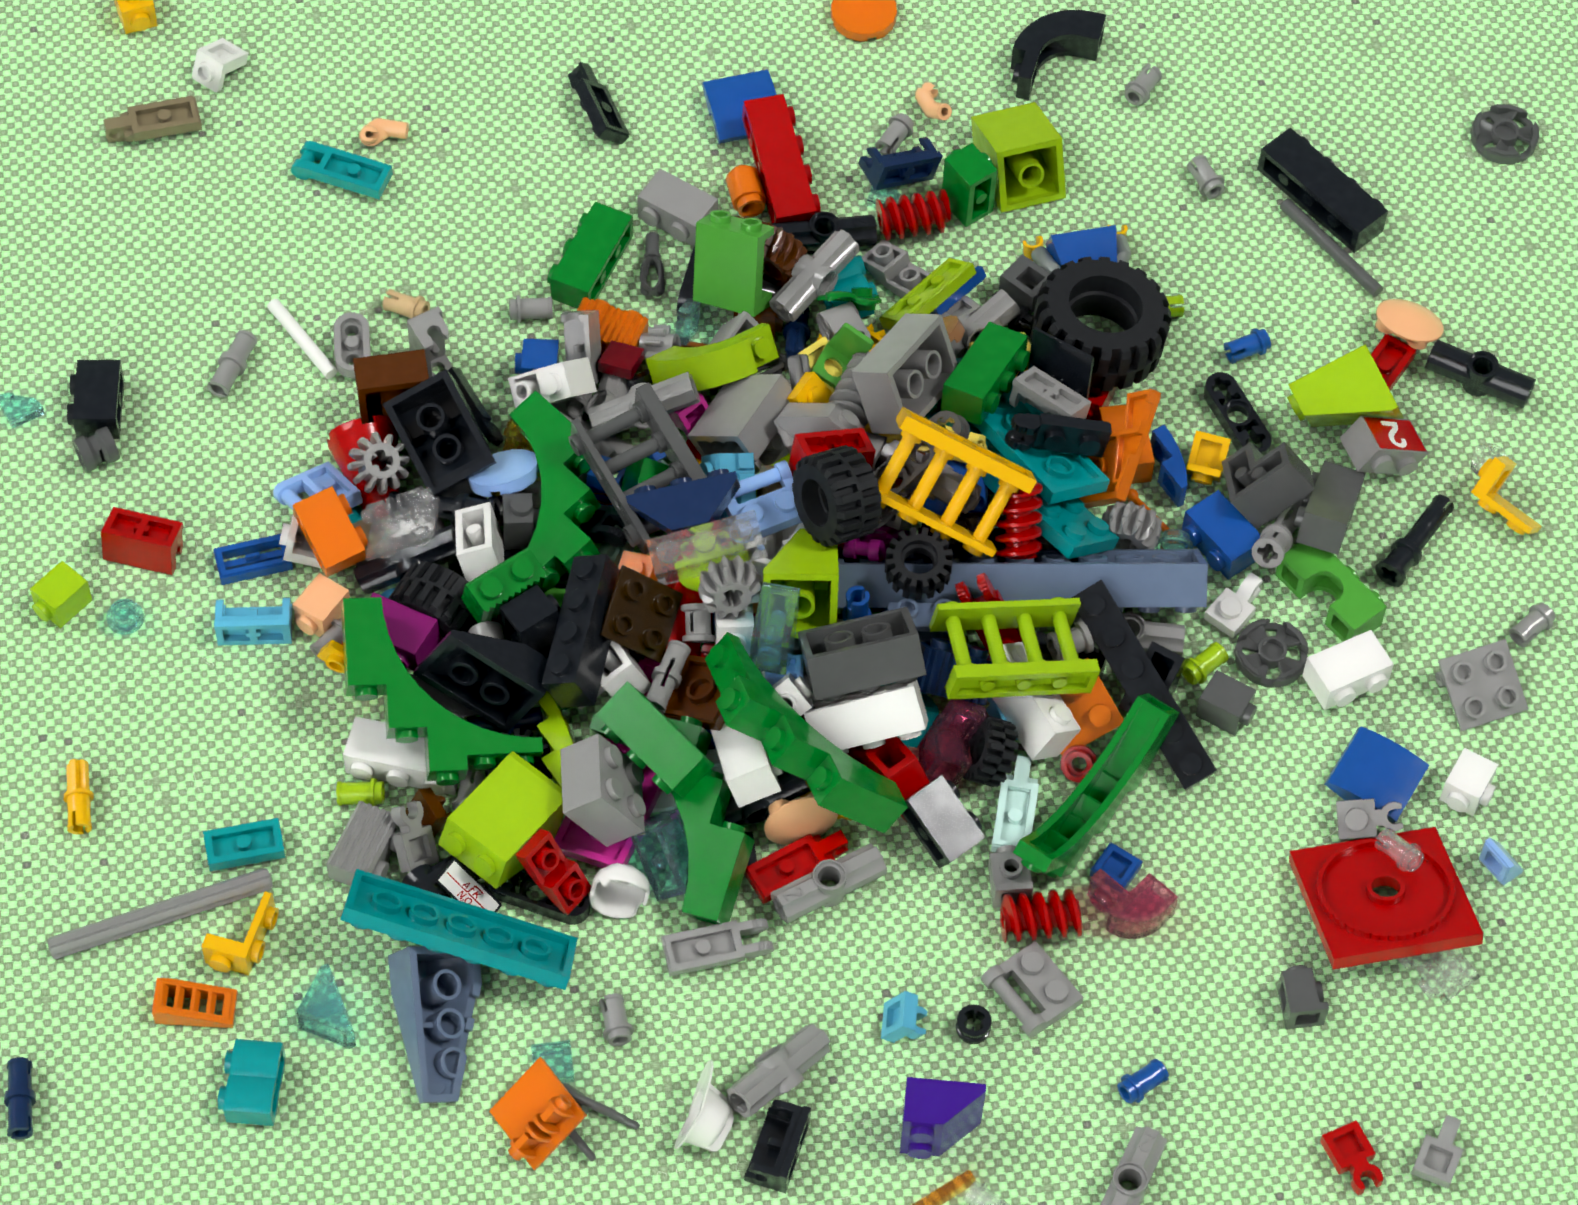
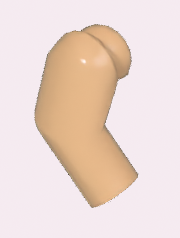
M925 82L915 92V99L925 116L939 120L949 119L952 114L950 105L936 102L934 98L938 96V89H933L935 85Z
M376 118L361 129L359 138L368 147L376 146L389 137L407 139L409 122Z

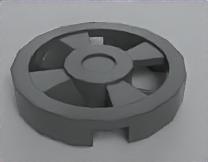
M1496 104L1490 107V111L1483 114L1481 111L1476 115L1470 131L1471 142L1476 151L1487 160L1498 164H1516L1525 161L1534 153L1539 140V126L1536 121L1533 125L1527 118L1528 113L1522 108L1510 104ZM1513 120L1519 121L1524 127L1519 129V126ZM1517 139L1529 144L1528 149L1521 154L1514 148ZM1492 142H1493V144L1496 145L1495 148H1494V147H1486V148L1483 147V146L1488 145V144H1490V143H1492Z
M1260 619L1252 622L1240 632L1235 646V662L1241 673L1251 682L1264 687H1283L1294 683L1303 674L1308 657V643L1302 632L1291 623L1283 621V625L1270 623V619ZM1266 631H1275L1276 636H1267ZM1297 646L1300 660L1287 658V648ZM1242 649L1249 650V651H1253V652H1257V653L1245 655V654L1242 652ZM1268 668H1279V677L1267 679Z

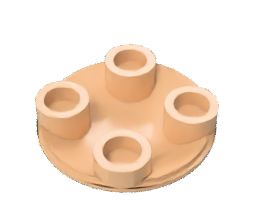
M1389 299L1381 302L1377 307L1376 315L1378 319L1375 323L1376 328L1382 333L1393 334L1406 340V343L1414 349H1425L1428 343L1438 340L1443 334L1444 327L1437 315L1418 303L1403 299Z
M812 792L806 797L791 801L780 799L774 801L768 807L770 815L764 824V832L770 841L781 845H789L808 834H811L812 837L818 834L820 836L825 834L836 822L838 814L818 806Z

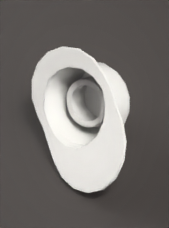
M712 1060L706 1063L701 1073L688 1117L675 1142V1149L680 1148L685 1142L711 1152H716L721 1149L732 1128L734 1120L733 1109L729 1105L727 1097L711 1084L714 1067Z

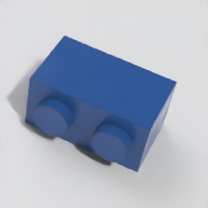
M1219 490L1185 511L1181 530L1185 540L1191 546H1196L1206 556V560L1211 568L1215 571H1220L1227 580L1256 562L1252 556V547L1261 534Z

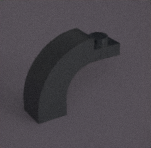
M1064 10L1042 16L1029 24L1016 39L1012 51L1011 69L1014 70L1012 83L1017 84L1016 98L1029 100L1038 70L1044 63L1053 58L1074 56L1096 61L1104 36L1106 14L1086 10Z

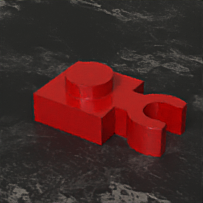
M1357 1120L1322 1135L1320 1143L1338 1174L1350 1171L1352 1175L1351 1187L1357 1195H1362L1365 1190L1364 1183L1361 1181L1362 1177L1371 1178L1376 1187L1382 1185L1383 1174L1377 1166L1369 1164V1161L1374 1160L1376 1152Z

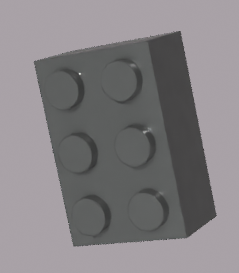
M908 607L797 632L806 674L815 701L821 699L824 701H834L842 698L844 694L855 691L863 693L878 690L881 685L894 682L908 684L914 682L920 676L927 675L919 635Z

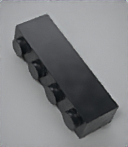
M1292 128L1287 129L1261 148L1257 170L1353 253L1383 232L1388 210L1385 209L1383 204L1365 192L1356 180L1344 174L1335 166L1330 158L1324 157L1305 137L1297 134Z
M607 554L574 556L541 684L562 708L595 706L611 643V640L599 634L620 572L619 568Z

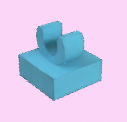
M904 991L884 1003L881 1039L895 1043L905 1036L910 1039H917L926 1034V1029L916 1025V1020L927 1016V1010L918 1006V995Z

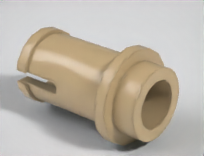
M389 289L386 294L391 296V298L384 296L383 310L394 312L410 319L430 310V303L425 301V298L421 295L413 297L397 292L394 289Z

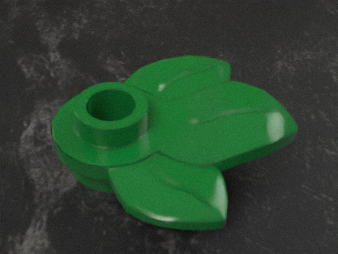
M853 287L851 292L828 291L825 295L816 297L817 301H851L858 311L876 310V304L882 303L879 295L872 294L873 288Z

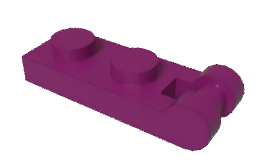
M884 525L870 535L845 542L843 544L844 558L857 559L865 556L868 557L869 561L882 562L885 560L886 550L889 548L890 541L893 537L897 540L898 533L903 530H896ZM904 530L905 534L908 535L909 531Z

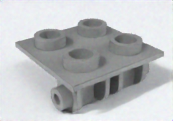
M1506 639L1438 660L1440 672L1435 673L1436 682L1440 687L1446 686L1461 731L1529 709Z

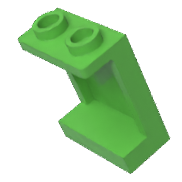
M714 210L697 221L693 301L737 313L745 311L752 317L770 307L769 301L772 299V292L762 290L764 244L767 238L774 235V227L762 224V221L756 218L742 219L731 216V213L725 210Z

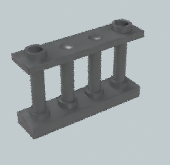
M649 382L636 388L635 403L632 405V409L587 432L577 418L571 421V436L568 437L573 451L577 456L583 455L625 525L623 532L632 547L638 546L642 554L650 553L651 538L649 535L660 529L647 520L641 522L635 511L630 509L626 495L634 494V490L642 486L654 485L656 489L670 485L672 480L682 477H691L692 481L707 478ZM639 421L642 424L647 422L653 432L650 439L604 462L594 444ZM657 451L660 454L665 452L671 462L669 469L622 492L612 474Z

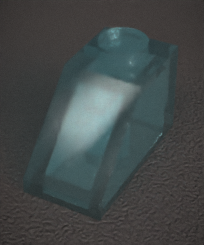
M767 582L762 584L750 649V658L759 671L782 675L787 673L794 653L800 588Z
M677 808L649 817L644 821L645 831L631 837L657 901L685 894L688 884L689 852L684 823Z

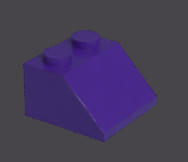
M907 1077L900 1153L908 1154L916 1159H927L931 1156L939 1157L979 1126L982 1120L986 1084Z

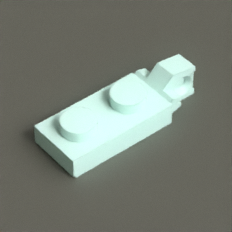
M1017 755L1014 775L1006 774L1007 779L1005 782H1001L991 852L996 853L999 847L1005 845L1017 846L1020 839L1032 833L1039 784H1037L1038 779L1029 778L1030 757Z

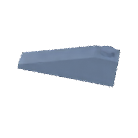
M408 946L388 955L391 995L419 1104L455 1103L459 1100L467 1060L465 1049L468 1034L473 1031L475 1021L472 1018L475 999L480 996L482 986L480 964L468 963L462 958L448 953L432 952L425 946Z

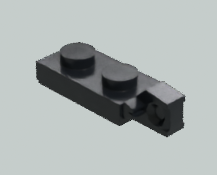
M578 63L579 65L568 74L572 89L576 90L580 98L581 107L587 112L592 123L593 132L602 140H609L622 145L629 138L630 134L607 87L598 83L589 64Z

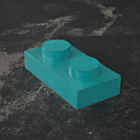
M279 818L203 831L210 872L286 858Z

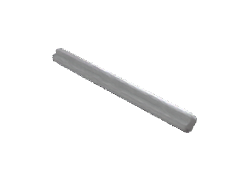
M262 868L49 937L47 939L48 947L53 959H59L271 890L273 888L272 879L269 871L266 868Z

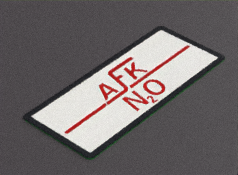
M455 858L451 860L436 878V882L455 900L497 912L502 906Z

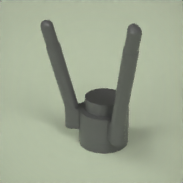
M562 1083L586 1115L589 1109H592L630 1128L639 1129L640 1124L587 1097L570 1084ZM574 1129L568 1136L590 1161H594L596 1159L595 1154Z

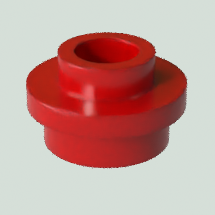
M1071 746L1061 757V770L1066 778L1080 783L1097 761V756L1087 746ZM1076 757L1083 758L1086 761V767L1082 769L1076 768L1073 764V759Z

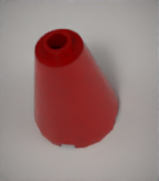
M373 416L374 422L362 424L361 418L353 419L329 432V439H327L328 448L342 474L352 484H354V477L359 472L347 469L349 463L356 461L351 458L349 451L352 448L360 449L357 441L361 437L370 441L371 434L378 432L383 442L384 438L391 434L393 435L391 445L393 447L398 445V433L389 416ZM378 456L371 461L372 465L379 466L380 471L386 466L385 462L378 460ZM364 479L360 483L354 484L361 492L363 503L359 505L365 515L373 517L376 521L386 520L394 516L388 514L387 500L391 491L399 492V488L393 490L388 486L387 493L380 495L376 484L370 493L364 491L366 484Z

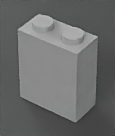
M782 374L750 375L723 385L687 437L701 456L717 453H754V462H757L778 432L774 420L789 403L787 397L792 391L789 381Z

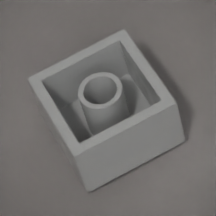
M599 733L560 749L564 815L606 847L645 831L644 815L646 813V806L643 801L642 789L644 773L640 767L622 753L616 745L611 744Z

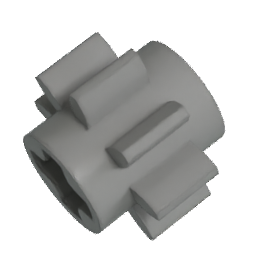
M654 324L653 327H648V333L641 334L638 347L644 348V359L672 346L681 347L679 335L670 334V325Z

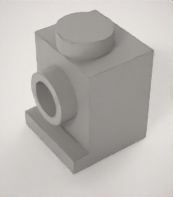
M1001 846L996 850V853H990L988 873L993 908L1001 906L1002 898L1006 894L1012 897L1016 905L1018 895L1025 893L1031 903L1033 894L1031 872L1022 865V858L1013 853L1016 846Z

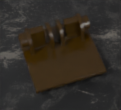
M622 565L599 635L630 649V655L635 659L644 660V657L661 663L683 594Z

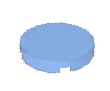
M511 449L494 453L492 455L496 464L468 478L472 491L483 497H492L491 492L500 491L501 496L502 494H514L532 485L538 478L537 472L540 473L536 455L534 452L525 449Z

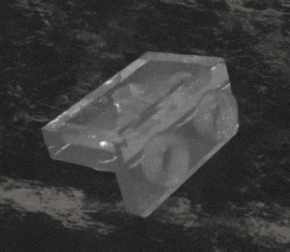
M1458 948L1398 959L1406 970L1413 966L1421 978L1416 983L1429 1000L1437 996L1443 1005L1480 978L1477 971Z

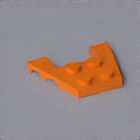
M1147 389L1127 393L1124 429L1112 432L1102 458L1088 456L1110 479L1106 492L1079 498L1084 503L1085 508L1114 504L1116 501H1126L1161 398V392Z

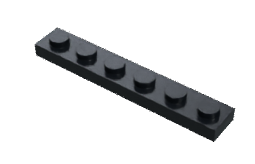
M1100 580L1073 596L1072 598H1080L1081 605L1078 614L1087 625L1093 639L1131 702L1134 703L1139 695L1149 693L1180 712L1160 750L1183 788L1188 790L1218 772L1104 582Z

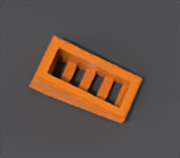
M157 978L152 1007L155 1024L233 1028L238 991L231 988L172 978ZM168 997H175L173 1007L167 1006ZM184 998H191L189 1010L183 1009ZM201 999H207L206 1012H199ZM216 1000H223L222 1015L215 1014Z

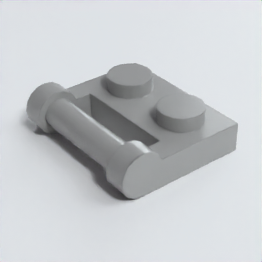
M1036 941L1000 965L991 967L981 977L984 985L988 989L993 988L1023 1024L1021 1029L1029 1038L1036 1036L1083 1003L1084 997ZM1012 976L1041 1013L1034 1014L1006 979Z

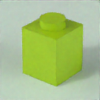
M64 561L58 563L30 588L34 602L32 605L34 612L43 621L51 620L60 629L92 601L88 581Z

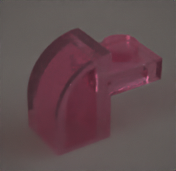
M951 699L943 711L938 714L919 744V762L929 781L943 775L945 780H949L957 786L973 764L969 742L986 719L985 707L961 699Z
M1101 868L1090 878L1087 893L1091 903L1099 911L1109 913L1106 930L1113 935L1126 939H1140L1155 933L1175 914L1178 896L1150 873L1128 892Z

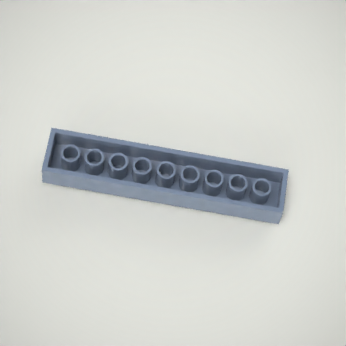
M1041 549L1039 552L1034 553L1037 557L1030 559H1009L996 555L990 557L986 554L978 557L973 554L952 552L953 564L948 585H944V590L940 594L935 590L934 597L930 599L927 598L926 593L922 594L921 600H915V593H910L909 599H913L917 603H936L940 599H949L961 603L955 584L964 581L975 599L983 595L978 588L976 576L985 572L994 589H998L1004 601L1040 600L1055 597L1072 598L1102 580L1121 612H1123V607H1138V611L1143 613L1160 612V607H1175L1176 612L1194 613L1197 611V607H1207L1208 563L1199 549H1113L1072 559L1066 558L1057 549ZM838 550V608L846 606V592L853 586H863L865 588L864 592L868 590L870 594L868 607L880 608V612L887 611L888 602L898 603L900 600L905 599V597H902V589L896 593L892 589L893 582L888 584L885 573V560L882 562L869 561L868 557L865 556L857 559L844 558L843 550ZM923 554L909 555L904 561L905 567L913 573H926L933 567L932 560Z

